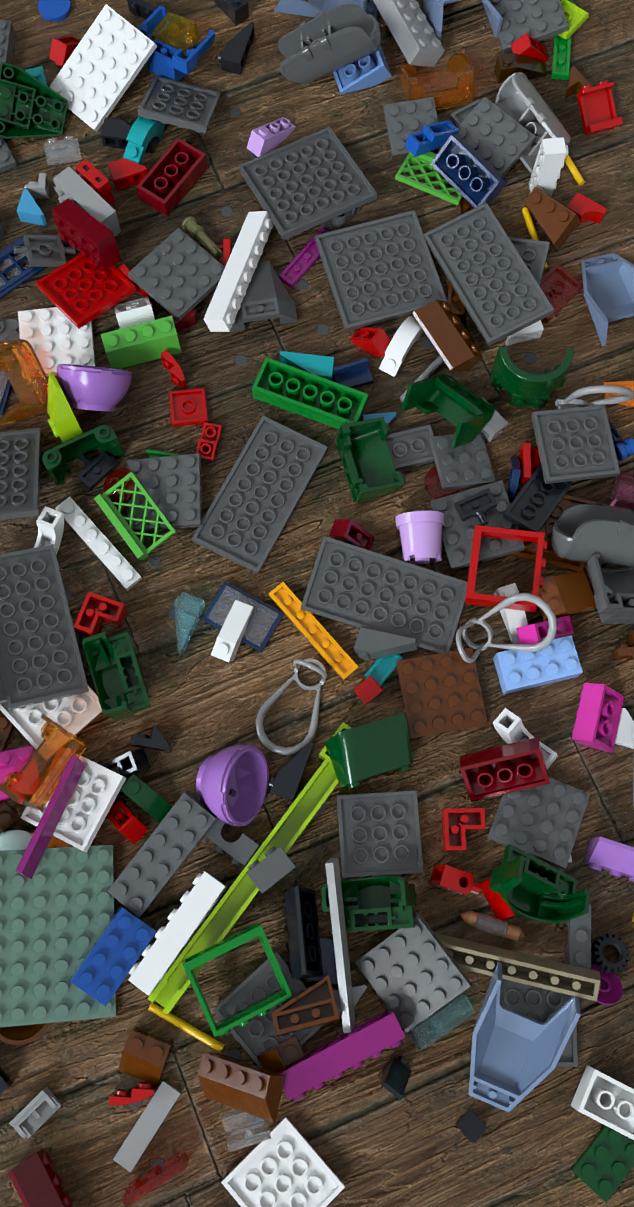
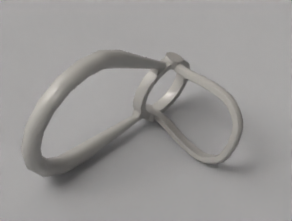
M615 385L583 387L575 390L566 399H557L555 401V408L567 409L623 403L634 398V391L627 387ZM595 393L622 394L592 402L576 399L583 395Z
M515 593L505 598L479 619L472 618L457 630L456 644L462 659L467 663L474 662L480 652L487 649V647L522 652L540 651L548 647L555 638L557 630L556 616L549 604L540 597L530 593ZM517 601L534 603L546 614L549 623L548 634L541 642L536 644H493V631L484 620ZM475 623L482 625L488 632V642L482 645L474 644L467 636V628ZM461 634L465 643L469 647L476 649L471 658L467 657L463 649Z
M294 659V674L258 710L255 721L257 735L262 744L274 753L282 755L296 754L315 738L318 727L321 686L324 685L327 679L325 667L316 659ZM303 665L321 674L320 683L310 687L302 684L298 679L300 667ZM294 680L302 689L316 690L317 692L307 736L295 746L282 747L268 739L264 732L263 721L269 708Z

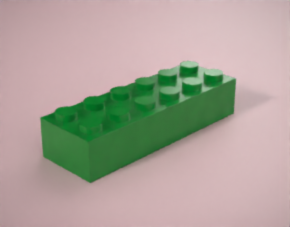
M267 357L252 387L253 398L336 429H340V426L343 424L359 422L368 402V394Z

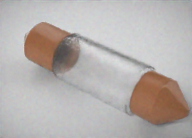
M471 910L461 914L466 925L472 926L475 929L514 941H518L525 936L521 927L510 924L507 921Z

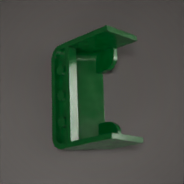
M445 374L409 384L401 410L406 411L417 407L424 414L437 412L455 425L457 429L450 446L453 449L472 442L492 419L495 412L493 406L457 380Z

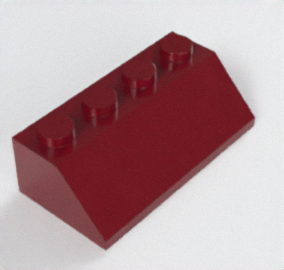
M538 737L460 756V769L471 802L550 784Z
M43 1149L24 1159L8 1172L24 1207H71L72 1200L68 1193H64L61 1187L62 1180L57 1172L54 1173L51 1167V1158L47 1152L44 1153Z

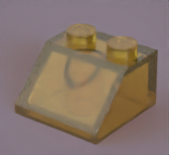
M170 12L164 16L151 33L153 40L158 39L178 50L182 49L183 59L187 56L186 50H191L200 39L196 21Z

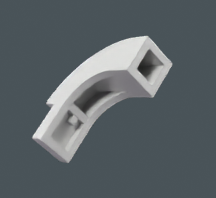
M408 317L401 324L387 347L385 357L379 367L380 370L393 377L397 375L412 345L419 341L423 333V329L414 317Z
M45 506L36 521L38 536L34 548L53 544L57 554L64 531L63 513Z
M506 708L493 722L496 731L507 744L535 738L524 727L521 718ZM540 742L546 768L548 769L558 755Z

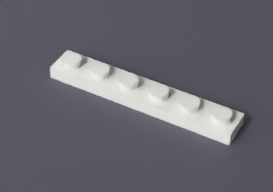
M68 497L55 508L63 513L65 521L127 591L142 579L71 497Z

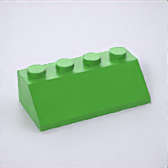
M172 316L101 334L110 367L114 369H122L160 359V354L164 350L171 355L182 353Z

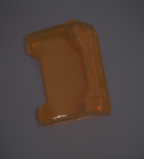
M464 53L451 56L447 63V70L416 75L413 65H409V63L399 64V76L407 101L434 97L436 110L467 105L474 99L475 69Z

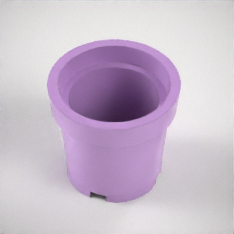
M414 511L399 514L395 517L396 527L400 531L404 562L409 561L410 564H429L431 559H435V562L442 560V527L444 526L445 519L443 512Z

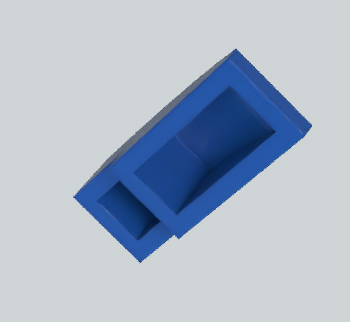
M450 120L424 125L422 131L409 134L405 147L414 157L423 155L445 144L451 135H457L460 130Z

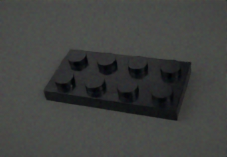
M540 464L504 512L503 518L525 531L539 532L569 491L573 482L545 484Z

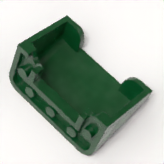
M384 417L343 424L340 426L336 437L338 453L352 499L356 505L400 490L406 483L405 475L399 470L395 471L386 442L390 429L388 423H385Z
M101 425L48 449L43 454L42 460L55 485L58 487L65 483L64 475L70 471L66 463L83 456V453L88 454L100 448L102 453H110L115 459L124 456L113 429L108 425Z
M405 713L341 731L324 742L341 788L349 786V789L361 785L360 781L394 769L402 773L410 770V765L413 764L409 723Z

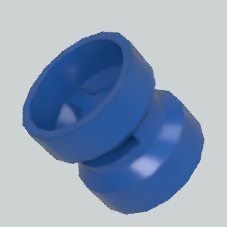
M627 437L621 443L617 442L614 444L618 461H623L628 455H634L633 438Z

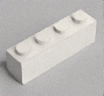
M564 137L542 139L529 181L530 193L536 187L552 197L553 191L556 190L557 179L560 178L561 168L564 167L565 156H568V145H565Z

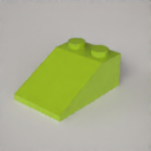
M50 372L47 405L50 419L47 421L55 437L60 436L64 443L83 434L58 381L53 372Z

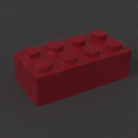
M177 138L136 186L139 200L168 216L208 168L206 154Z
M69 198L52 209L53 221L58 227L59 237L63 241H67L73 249H77L84 258L90 259L96 267L99 266L105 271L121 260L113 232Z

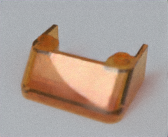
M18 339L0 342V372L6 373L19 399V403L14 404L12 409L1 419L0 424L4 425L25 421L47 409L48 378L32 345L28 341Z
M44 714L41 715V718L46 721L41 728V737L44 740L21 772L9 773L4 778V783H0V790L17 803L36 810L42 809L52 797L71 756L80 758L87 747V742Z

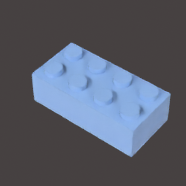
M571 635L554 639L548 647L537 652L507 650L498 652L493 657L503 695L576 678L583 673Z

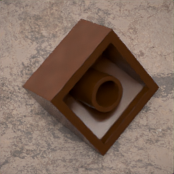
M133 1028L124 1047L118 1071L158 1086L174 1042Z

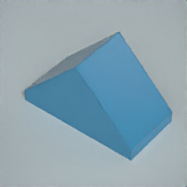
M24 189L17 208L20 221L42 226L47 225L44 214L28 190Z

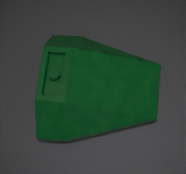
M1 62L0 137L19 139L62 136L68 100L20 67Z

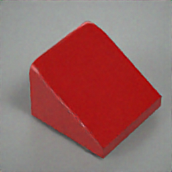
M369 676L353 691L367 705L383 689L372 676Z

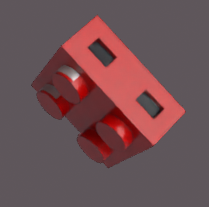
M87 159L79 163L75 167L77 174L111 206L114 203V198L109 180Z

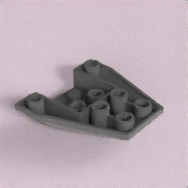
M269 261L257 263V268L253 273L252 280L246 290V295L242 300L241 307L238 310L230 332L245 330L244 323L278 317L280 325L298 322L295 304Z

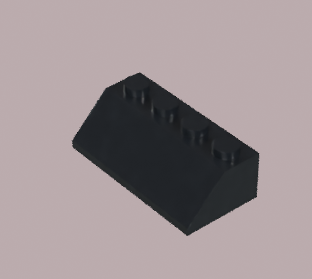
M295 886L284 892L285 898L283 900L287 917L285 928L288 931L289 972L293 979L323 976L316 893L315 890Z

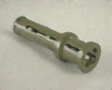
M193 216L187 217L183 221L182 228L188 231L191 238L198 241L216 260L217 258L220 259L223 252L205 234L203 226L198 225Z

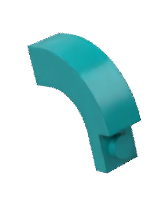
M139 116L127 136L128 144L123 158L141 165L150 140L154 136L161 139L166 124Z

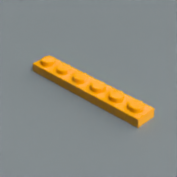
M284 582L268 593L270 598L343 681L358 669L357 664L310 612L300 610L302 602Z

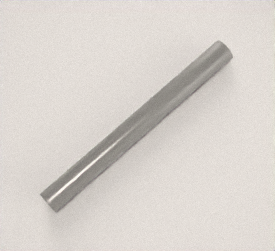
M439 355L415 382L427 379L444 361ZM407 390L399 397L401 402L404 401Z

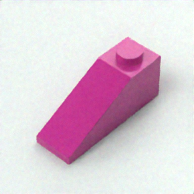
M570 615L556 618L557 630L554 639L574 634ZM548 620L516 628L520 644H536L541 642L548 634Z

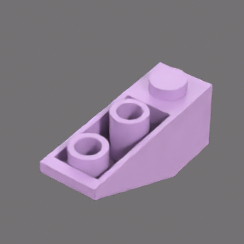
M282 117L253 129L247 149L257 157L271 152L295 130L296 126L289 119Z

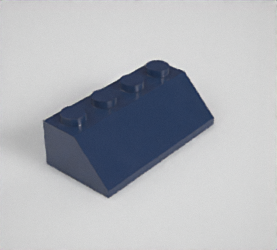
M451 135L431 162V165L474 208L491 202L508 183L460 135Z

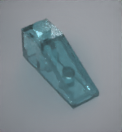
M182 592L181 596H178L174 603L177 651L180 656H184L205 607L203 599Z

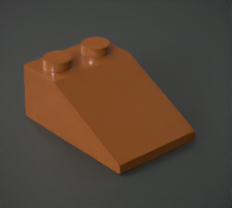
M584 571L582 573L575 572L545 578L543 587L539 588L538 594H541L542 599L549 604L556 618L596 607L595 599ZM537 606L542 621H547L546 614Z

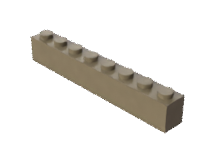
M435 933L461 969L493 976L497 963L500 962L502 963V979L597 1002L601 981L599 971Z

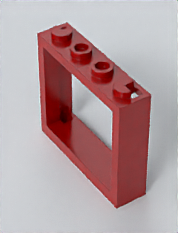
M475 525L465 604L495 607L507 598L474 593L481 536L537 543L532 594L542 599V595L538 593L539 588L543 587L544 576H540L541 569H545L546 558H542L543 551L547 550L548 540H544L545 533ZM517 601L505 607V609L536 612L537 605L529 601Z

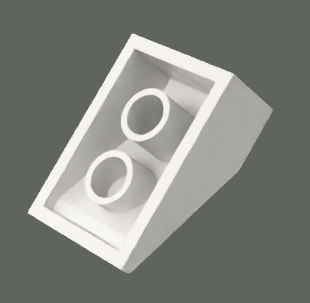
M587 1065L570 1106L634 1140V1089Z

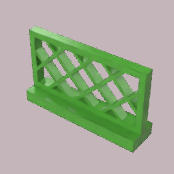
M409 151L408 156L395 175V179L455 205H459L463 196L454 187L446 188L445 184H449L446 179L442 180L440 177L442 175L431 165L437 154L428 152L414 157ZM420 170L422 174L415 175L413 171ZM409 172L410 174L409 177L401 175L402 173ZM436 176L438 181L431 182L429 178ZM425 179L426 183L422 184L418 180ZM440 185L442 190L434 189V186ZM456 192L458 197H453L449 193Z
M130 472L105 493L99 494L94 498L138 559L144 560L147 558L150 552L177 532L133 472ZM132 478L135 482L134 491L125 490L126 482ZM115 491L121 492L119 503L113 502L109 497ZM124 493L134 494L132 504L123 503ZM137 494L146 497L145 506L136 505ZM122 506L132 507L130 518L124 517L121 514ZM135 507L145 509L143 519L134 518ZM148 509L157 512L156 521L147 520ZM133 521L143 522L141 533L135 532L132 529ZM146 522L156 523L154 534L145 533ZM159 524L166 525L170 531L164 536L158 535ZM144 535L154 537L153 544L149 548H146L143 544Z

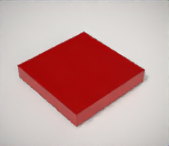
M205 388L169 391L172 427L208 423Z

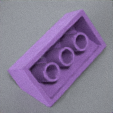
M603 837L589 840L584 863L590 864L589 868L601 871L603 868L609 870L610 875L620 878L624 875L629 877V881L634 882V847Z

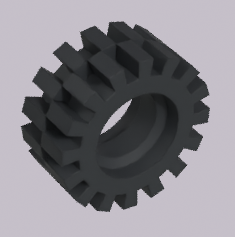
M608 933L596 938L595 942L591 944V961H595L593 965L599 967V971H605L607 974L624 970L629 965L627 962L631 961V957H629L631 950L627 949L629 944H625L623 942L625 939L623 937L619 938L618 934L612 935V933ZM607 945L613 946L617 951V959L614 962L608 961L603 955V950Z

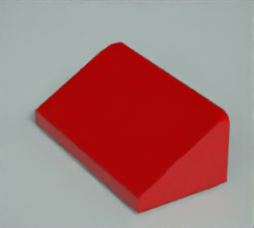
M491 878L481 882V890L498 921L515 915L513 909L505 901L501 900V895L489 889Z

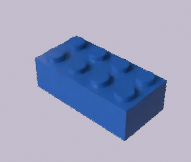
M120 907L70 978V982L106 1007L157 931Z

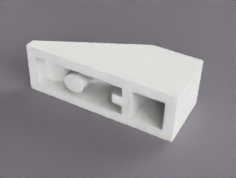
M516 583L497 588L494 595L509 597L519 593ZM505 608L500 610L512 644H520L516 628L528 625L525 611Z
M235 600L217 637L211 653L212 656L227 662L234 661L254 606Z

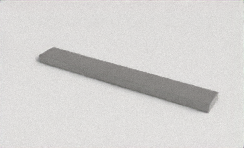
M332 857L326 862L325 866L342 1026L344 1033H352L356 1020L338 857Z

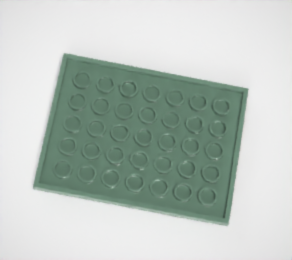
M113 845L90 846L87 853L76 847L46 848L32 879L16 872L26 849L0 851V1027L116 1017L115 994L105 1007L70 982V978L114 917V897L107 892L114 883Z

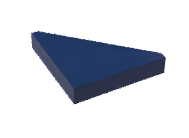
M515 456L511 458L512 472L509 473V501H513L516 498L521 472L519 458Z

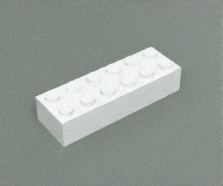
M208 872L197 875L193 881L195 886L191 892H185L180 899L182 904L179 909H173L167 918L169 920L167 926H162L155 935V938H157L155 943L149 944L142 953V956H144L143 960L138 963L136 962L129 972L131 977L128 981L148 996L151 995L228 888Z

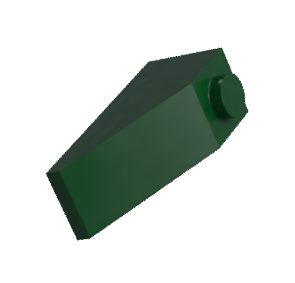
M134 774L120 789L159 823H161L172 808L167 801Z

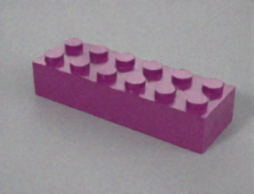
M387 1010L355 1027L352 1033H344L305 1054V1057L286 1066L285 1070L277 1072L285 1075L283 1089L288 1100L294 1098L297 1101L306 1095L307 1090L311 1088L317 1090L323 1087L327 1079L331 1077L334 1080L340 1078L345 1074L344 1071L351 1066L353 1069H356L364 1064V1059L370 1056L374 1059L384 1053L383 1049L391 1046V1048L399 1046L403 1043L402 1039L405 1038V1035L394 1012Z

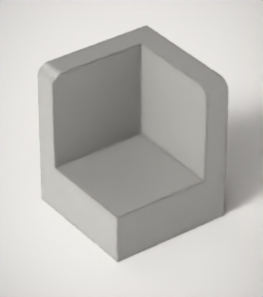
M39 173L38 182L30 181L28 185H24V189L28 190L33 199H49L50 183L46 173Z

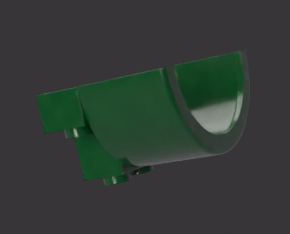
M499 347L490 372L491 386L504 387L509 391V406H515L516 408H523L525 406H533L534 408L545 407L549 400V394L557 388L563 387L566 381V372L572 362L574 348H566V356L563 363L555 365L553 372H550V367H547L545 372H524L513 364L509 358L507 347Z

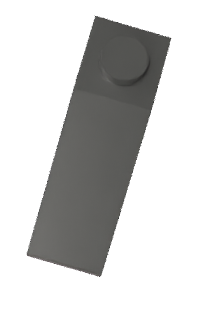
M360 627L354 650L359 658L369 660V658L379 659L418 650L419 646L414 638Z

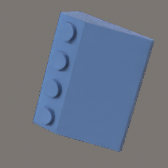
M381 45L379 50L333 72L341 94L376 86L392 76Z

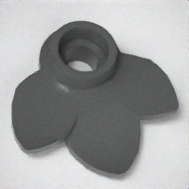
M15 319L0 321V351H4L7 344L10 346L20 344V335L16 331L19 328V321Z

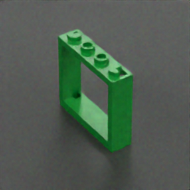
M259 922L182 961L214 1037L229 1034L231 1028L237 1025L239 1027L244 1026L251 1021L250 1018L256 1015L259 1017L270 1012V1008L273 1006H282L285 1002L289 1001V998L293 997ZM258 937L281 990L216 1023L193 969Z

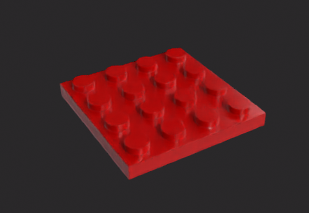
M79 254L36 282L37 287L78 329L136 292L135 285L114 265L104 271L99 266L96 267L90 259L84 258L82 254Z

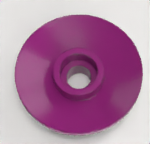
M593 965L591 970L599 971V967ZM599 971L601 981L597 1002L604 1005H613L622 997L623 987L621 981L615 973L607 974L605 971Z

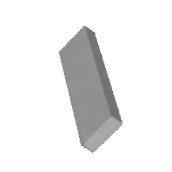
M163 1080L113 1160L129 1172L133 1170L181 1094L179 1090Z

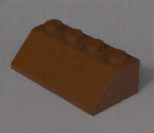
M434 300L412 313L450 370L469 371L483 358L479 346L473 343L470 333L460 324L461 320L453 314L452 308L447 301Z
M202 1053L198 1077L206 1098L276 1123L285 1075L220 1053Z

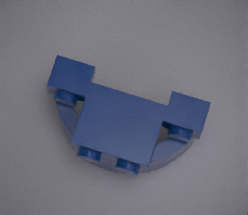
M159 6L138 28L140 32L157 45L147 60L148 70L160 77L180 81L185 74L188 75L199 59L211 48L215 40V31L211 29L209 30V35L201 44L185 39L174 28L168 18L166 8L163 6Z

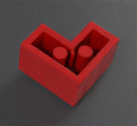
M88 591L74 628L78 633L90 637L98 634L103 621L121 627L128 609L121 602Z
M485 808L441 810L443 852L466 850L465 831L486 829Z

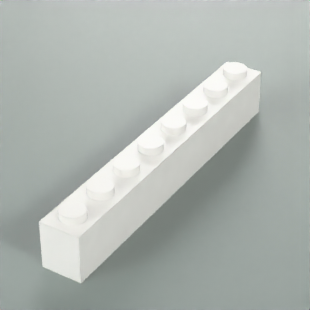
M267 211L248 212L204 317V321L211 332H230L235 322L242 300L246 295V290L252 280L257 263L273 228L272 220Z

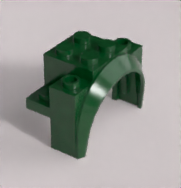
M127 631L112 637H108L103 632L84 638L82 644L103 715L111 717L117 722L133 717L134 712L151 707L147 694L149 691L129 632Z
M511 844L505 847L502 865L492 870L489 889L500 894L501 900L505 901L521 916L539 922L556 924L587 914L591 894L586 889L576 892L577 879Z
M377 876L341 881L346 932L415 928L413 906L417 905L415 884H408V881L402 876ZM324 885L321 887L323 912H330L328 885Z

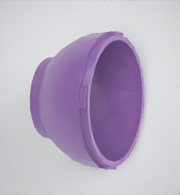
M74 364L57 365L59 385L64 395L70 401V407L115 411V406L124 398L131 384L132 372L128 370Z
M248 744L227 747L216 755L209 756L204 760L197 774L196 789L198 797L206 804L212 814L221 821L238 827L248 825L259 813L266 797L269 780V768L266 759L258 748Z

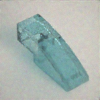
M463 993L409 1030L408 1033L419 1050L426 1049L476 1011Z

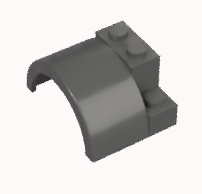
M593 554L588 560L587 566L601 623L634 624V567L601 568L598 562L600 554Z

